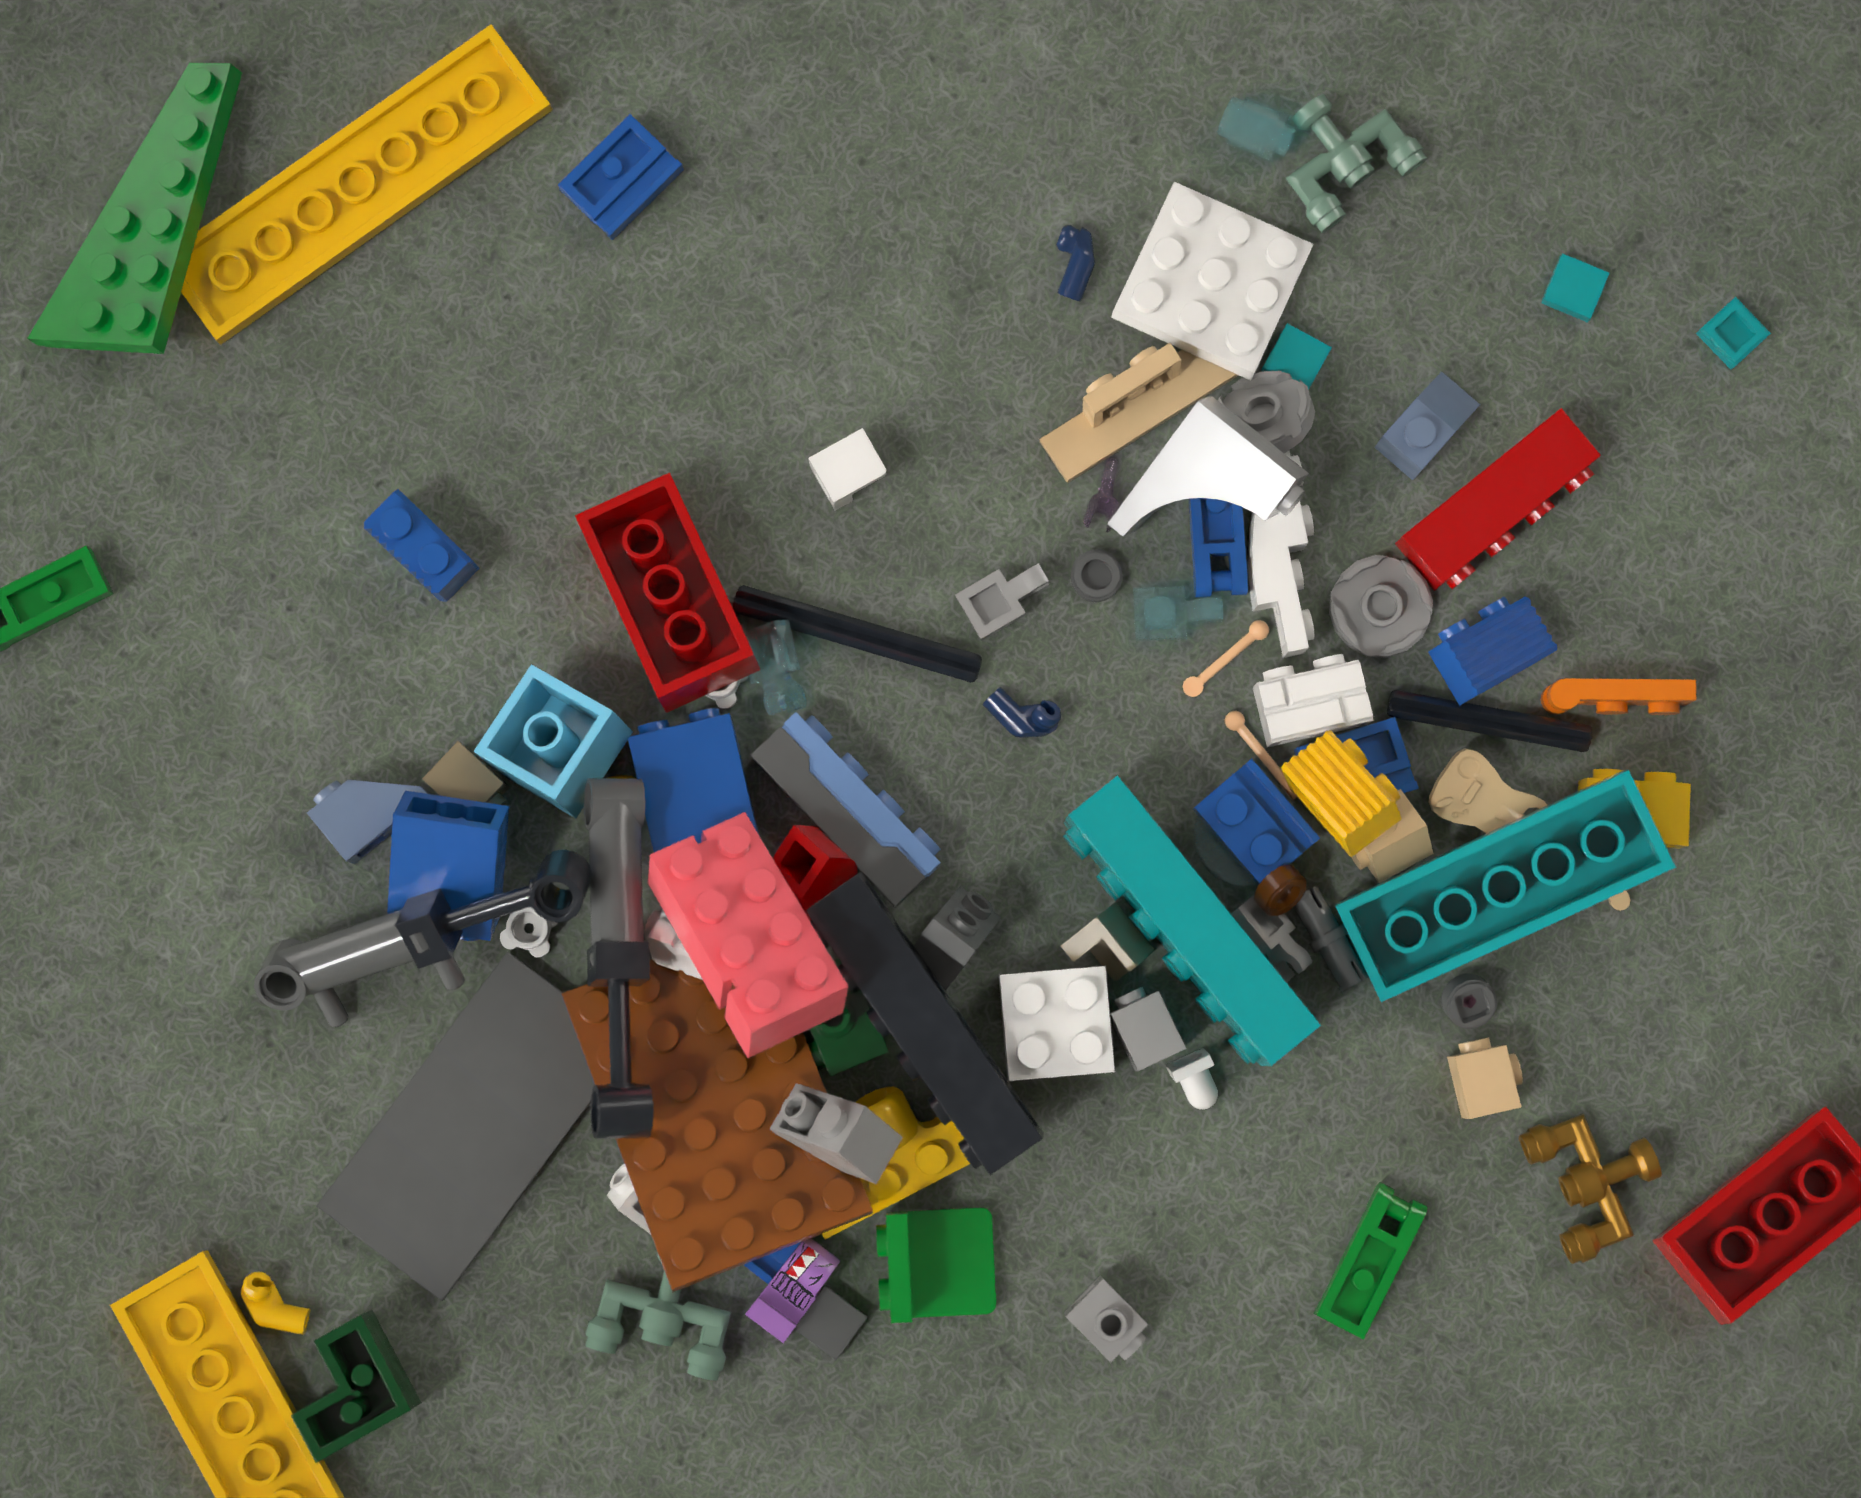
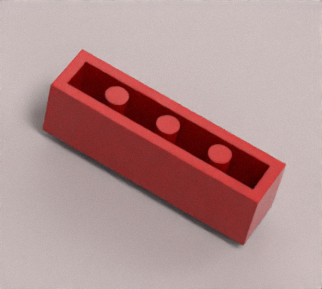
M1560 408L1406 532L1395 545L1434 591L1445 582L1453 590L1476 571L1470 562L1478 555L1486 551L1491 558L1515 539V536L1510 532L1514 526L1524 518L1532 526L1555 507L1549 499L1563 487L1571 494L1595 475L1589 466L1601 455L1563 409Z

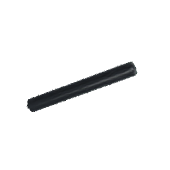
M740 586L733 601V610L737 614L970 683L976 681L981 668L982 657L979 654L749 586Z

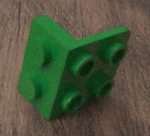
M977 1207L886 1212V1224L876 1225L877 1257H888L889 1278L878 1279L880 1311L890 1310L891 1323L912 1322V1318L984 1315L990 1314L995 1310L996 1286L992 1215L988 1209Z

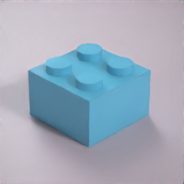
M531 664L473 752L496 772L572 817L577 818L584 808V790L587 778L604 777L627 742V737H630L633 731L614 711Z

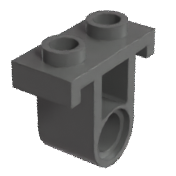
M961 886L935 915L914 944V947L945 991H947L951 983H953L1002 918L993 911L991 903L986 898L976 892H968Z

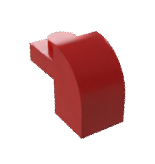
M794 825L773 856L774 862L809 921L811 918L805 910L857 875L855 861L815 826Z

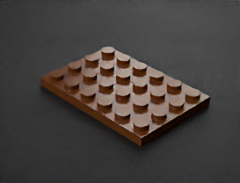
M651 959L650 979L641 986H629L632 1083L649 1084L653 1096V1128L649 1138H616V1142L672 1292L873 1214L871 1204L860 1178L836 1169L770 1130L784 1101L788 1098L796 1083L827 1093L803 1032L747 1058L725 1019L726 1007L719 1009L704 981L685 974L683 970L679 969V971L659 965ZM588 984L561 993L595 1085L610 1084L608 987H588Z

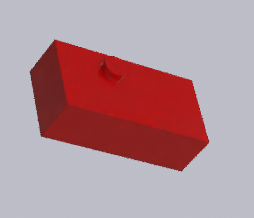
M670 472L575 515L655 694L666 713L761 670Z
M1826 1106L1812 1112L1652 1241L1720 1325L1732 1324L1861 1220V1147Z

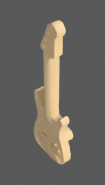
M1467 748L1458 751L1450 759L1437 778L1429 795L1431 810L1439 817L1453 823L1475 826L1485 834L1526 816L1524 812L1528 808L1537 807L1541 809L1547 806L1544 800L1533 794L1512 789L1502 781L1495 768L1483 755ZM1627 891L1608 898L1609 904L1614 909L1620 911L1627 909L1631 901Z

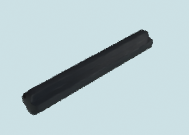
M1400 690L1391 692L1387 705V715L1392 718L1395 717L1578 752H1587L1592 740V727L1586 724L1471 703H1464L1459 706L1458 702L1454 700Z

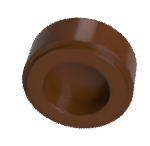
M1290 864L1280 866L1261 881L1255 891L1254 901L1268 916L1282 915L1300 901L1305 893L1307 881L1294 866Z

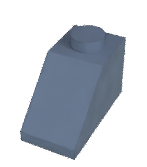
M1441 371L1387 430L1374 448L1413 481L1480 404Z
M347 780L341 785L339 781H334L314 797L313 801L317 805L308 811L307 814L344 860L356 864L392 834L393 813L405 790L431 794V792L422 786Z

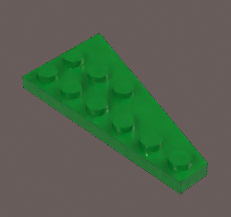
M188 64L28 336V340L36 345L50 348L164 354L242 76V72L233 64Z

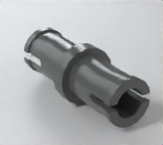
M1317 885L1305 891L1300 901L1294 906V909L1313 940L1309 944L1314 953L1320 952L1342 993L1369 978L1346 937L1349 934L1345 926L1339 925L1321 894V889Z

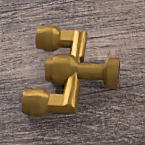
M1584 1114L1551 1127L1539 1124L1527 1129L1526 1133L1519 1135V1142L1526 1159L1531 1165L1555 1159L1559 1150L1574 1144L1581 1163L1566 1168V1174L1558 1177L1562 1193L1571 1207L1579 1204L1584 1208L1598 1202L1605 1221L1592 1226L1580 1223L1568 1228L1567 1232L1559 1235L1563 1250L1571 1264L1579 1261L1584 1263L1594 1259L1600 1249L1634 1236L1616 1193H1612L1610 1185L1636 1175L1647 1182L1662 1177L1658 1158L1646 1138L1632 1142L1628 1156L1601 1166L1599 1161L1601 1155Z

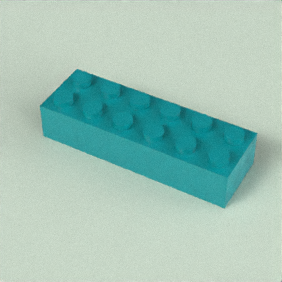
M1623 770L1338 902L1335 907L1380 1001L1383 1002L1672 870L1676 866L1630 771Z
M1118 775L1066 817L1063 823L1068 830L1063 835L1064 840L1081 860L1090 855L1102 870L1096 876L1100 885L1114 901L1123 896L1135 912L1129 916V919L1147 941L1156 937L1168 953L1162 957V960L1172 974L1180 982L1190 979L1201 992L1195 998V1001L1213 1023L1217 1021L1220 1023L1223 1020L1234 1033L1228 1039V1042L1246 1064L1250 1062L1255 1064L1257 1062L1260 1066H1272L1321 1026Z

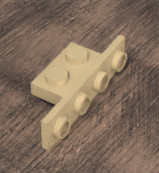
M1171 343L1159 350L1152 346L1137 354L1129 363L1131 367L1118 376L1113 377L1109 373L1089 385L1086 389L1087 395L1083 397V412L1039 440L1065 481L1069 483L1239 375L1184 350L1176 352Z

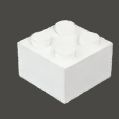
M1105 966L998 976L1008 1081L1115 1072Z

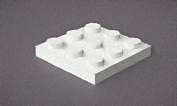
M1174 182L1116 303L1111 318L1164 342L1171 343L1175 347L1248 380H1252L1313 244Z

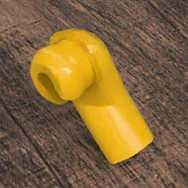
M264 1272L250 1273L244 1279L241 1287V1296L257 1325L301 1335L306 1333L311 1311L309 1308L285 1304L274 1282Z

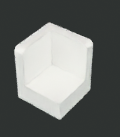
M863 428L808 458L810 468L835 511L852 502V494L886 475V468Z

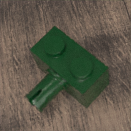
M839 958L833 960L836 966L842 964ZM848 989L843 1013L810 1028L814 1038L808 1040L807 1044L818 1070L826 1067L830 1077L889 1052L883 1037L874 1027L866 1013L870 1006L861 990L853 994Z

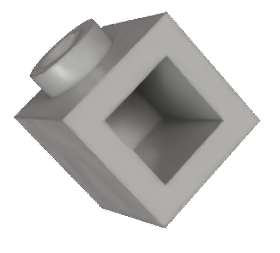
M1142 986L1115 999L1118 1010L1110 1013V1020L1134 1071L1145 1069L1186 1049L1159 991L1147 995Z
M1101 1275L1064 1311L1065 1317L1110 1363L1118 1355L1123 1360L1128 1359L1146 1340L1142 1331L1148 1326L1147 1322Z

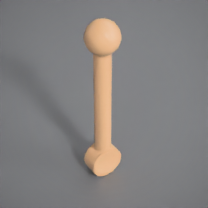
M1262 620L1252 622L1249 632L1197 677H1188L1184 681V693L1190 697L1200 695L1203 685L1255 640H1263L1268 636V624Z
M1239 711L1229 712L1225 717L1227 728L1237 731L1280 783V786L1288 793L1292 800L1297 798L1296 794L1289 788L1281 768L1245 726L1243 714Z

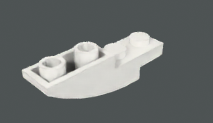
M1290 451L1284 453L1302 467L1298 455L1290 456ZM1300 501L1288 515L1285 516L1279 512V514L1266 521L1252 512L1249 526L1247 561L1252 611L1273 608L1283 658L1304 654L1309 648L1308 640L1314 639V626L1309 609L1301 610L1297 590L1304 589L1302 568L1298 559L1291 560L1290 553L1302 551L1308 544L1307 536L1314 535L1310 508L1308 505L1301 506Z

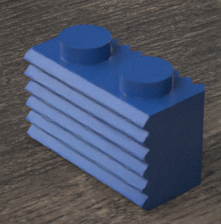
M399 489L395 490L364 521V529L439 601H448L480 569L465 552Z
M1526 596L1511 605L1506 597H1502L1478 611L1482 621L1470 627L1466 619H1462L1438 633L1442 643L1428 653L1459 706L1557 651V644L1552 641V635L1547 633L1546 626L1541 623V617L1536 614V608L1531 606V600Z

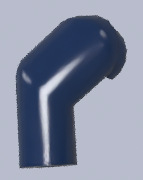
M1065 225L1062 228L1056 246L1060 251L1071 254L1057 293L1070 299L1081 301L1095 265L1092 235L1084 227L1079 230L1072 225Z
M1001 687L992 693L982 704L1010 734L1018 738L1046 736L1056 730L1061 720L1060 708L1054 702L1042 700L1040 704L1019 706Z

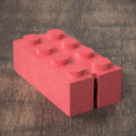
M745 812L702 831V841L699 844L694 836H690L650 854L648 885L719 1009L726 1007L725 1019L747 1058L843 1013L848 985Z

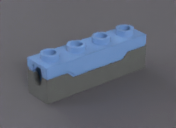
M795 712L784 722L782 727L780 726L751 754L752 759L830 840L855 861L857 869L865 875L869 882L896 909L925 881L926 877H929L940 866L941 862L935 855L941 849L920 827L912 833L898 819L905 811L885 790H882L877 796L863 782L869 774L853 756L847 752L840 758L827 745L833 736L813 715L804 721Z

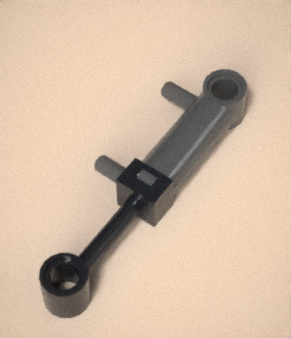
M587 778L584 790V821L586 829L589 830V865L592 872L590 882L591 947L587 949L588 987H608L610 1084L594 1085L592 1089L591 1127L595 1139L649 1138L653 1128V1096L649 1084L632 1083L629 986H641L650 979L649 941L644 942L641 830L645 817V789L642 779Z
M557 850L545 856L536 876L530 879L529 885L451 910L439 888L407 899L402 910L304 942L295 939L281 940L273 945L255 977L254 989L256 995L262 1003L270 1008L284 1011L294 1009L301 1004L305 996L313 994L331 1027H339L346 1023L348 1014L333 987L413 961L418 969L433 964L445 988L448 990L458 989L463 985L465 978L453 954L463 933V928L528 907H532L539 916L548 921H568L578 914L583 905L592 877L590 865L584 857L574 851ZM552 882L563 883L569 889H560ZM282 972L287 973L292 977L286 976Z

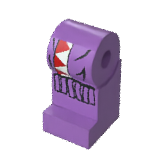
M812 1238L802 1241L745 1315L784 1343L821 1291L820 1289L841 1260Z

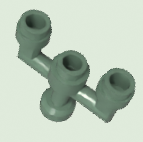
M1325 94L1312 99L1292 117V121L1299 130L1308 131L1312 129L1329 151L1327 154L1321 153L1286 177L1287 182L1305 204L1307 219L1313 227L1317 226L1321 233H1325L1333 228L1347 214L1341 208L1342 203L1336 195L1325 192L1317 180L1331 171L1340 184L1346 183L1350 189L1361 184L1375 171L1370 164L1373 158L1365 149L1371 142L1377 138L1387 150L1388 163L1395 171L1398 170L1402 177L1407 176L1427 160L1426 155L1422 151L1423 147L1414 137L1406 136L1386 108L1353 130L1350 138L1347 140L1328 117L1331 113L1332 103Z
M665 1271L658 1297L652 1296L649 1290L606 1279L597 1315L587 1325L585 1346L600 1352L616 1354L618 1344H621L624 1329L620 1322L624 1306L643 1311L639 1327L644 1329L641 1339L651 1343L672 1346L674 1337H680L683 1323L688 1322L702 1326L699 1342L690 1348L687 1360L689 1363L687 1373L699 1378L717 1381L720 1371H723L726 1360L722 1347L731 1312L688 1301L685 1304L678 1303L681 1289L672 1292Z

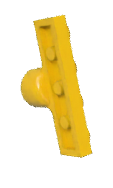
M894 1086L883 1087L866 1094L855 1102L866 1106L903 1137L877 1184L861 1179L873 1214L970 1164L958 1146V1142L964 1138L954 1123L951 1121L944 1125L938 1117L926 1122L916 1119L908 1101L899 1088ZM871 1215L822 1233L826 1240Z

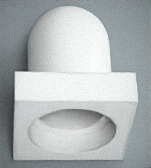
M1204 1048L1166 1065L1173 1080L1176 1083L1180 1081L1185 1095L1193 1107L1203 1110L1215 1104L1218 1098V1090L1208 1069L1214 1066L1210 1054Z

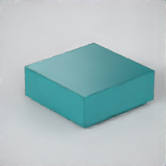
M1562 253L1552 273L1541 304L1588 322L1593 315L1609 272Z
M1734 297L1696 332L1730 370L1771 334L1737 297Z
M1287 323L1261 371H1282L1288 373L1293 380L1298 382L1301 380L1309 390L1332 347Z

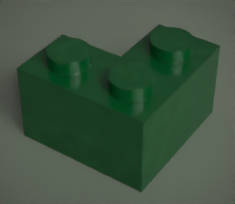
M373 1310L355 1317L313 1341L338 1389L297 1411L291 1417L315 1463L421 1404Z

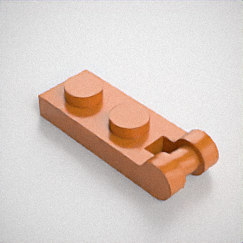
M1565 678L1556 681L1544 689L1541 694V704L1547 712L1555 715L1562 714L1576 705H1596V713L1603 715L1627 714L1628 705H1648V714L1675 715L1680 714V706L1696 701V680Z

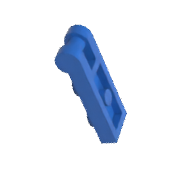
M1189 498L1195 598L1211 597L1212 592L1230 591L1231 596L1247 595L1248 576L1243 507L1218 499ZM1228 556L1229 570L1211 571L1210 557Z

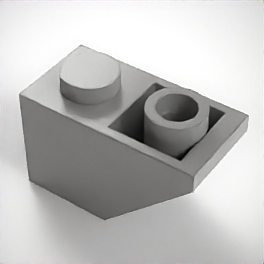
M797 1083L784 1101L779 1114L770 1127V1130L778 1136L836 1169L875 1184L879 1181L903 1138L866 1106Z

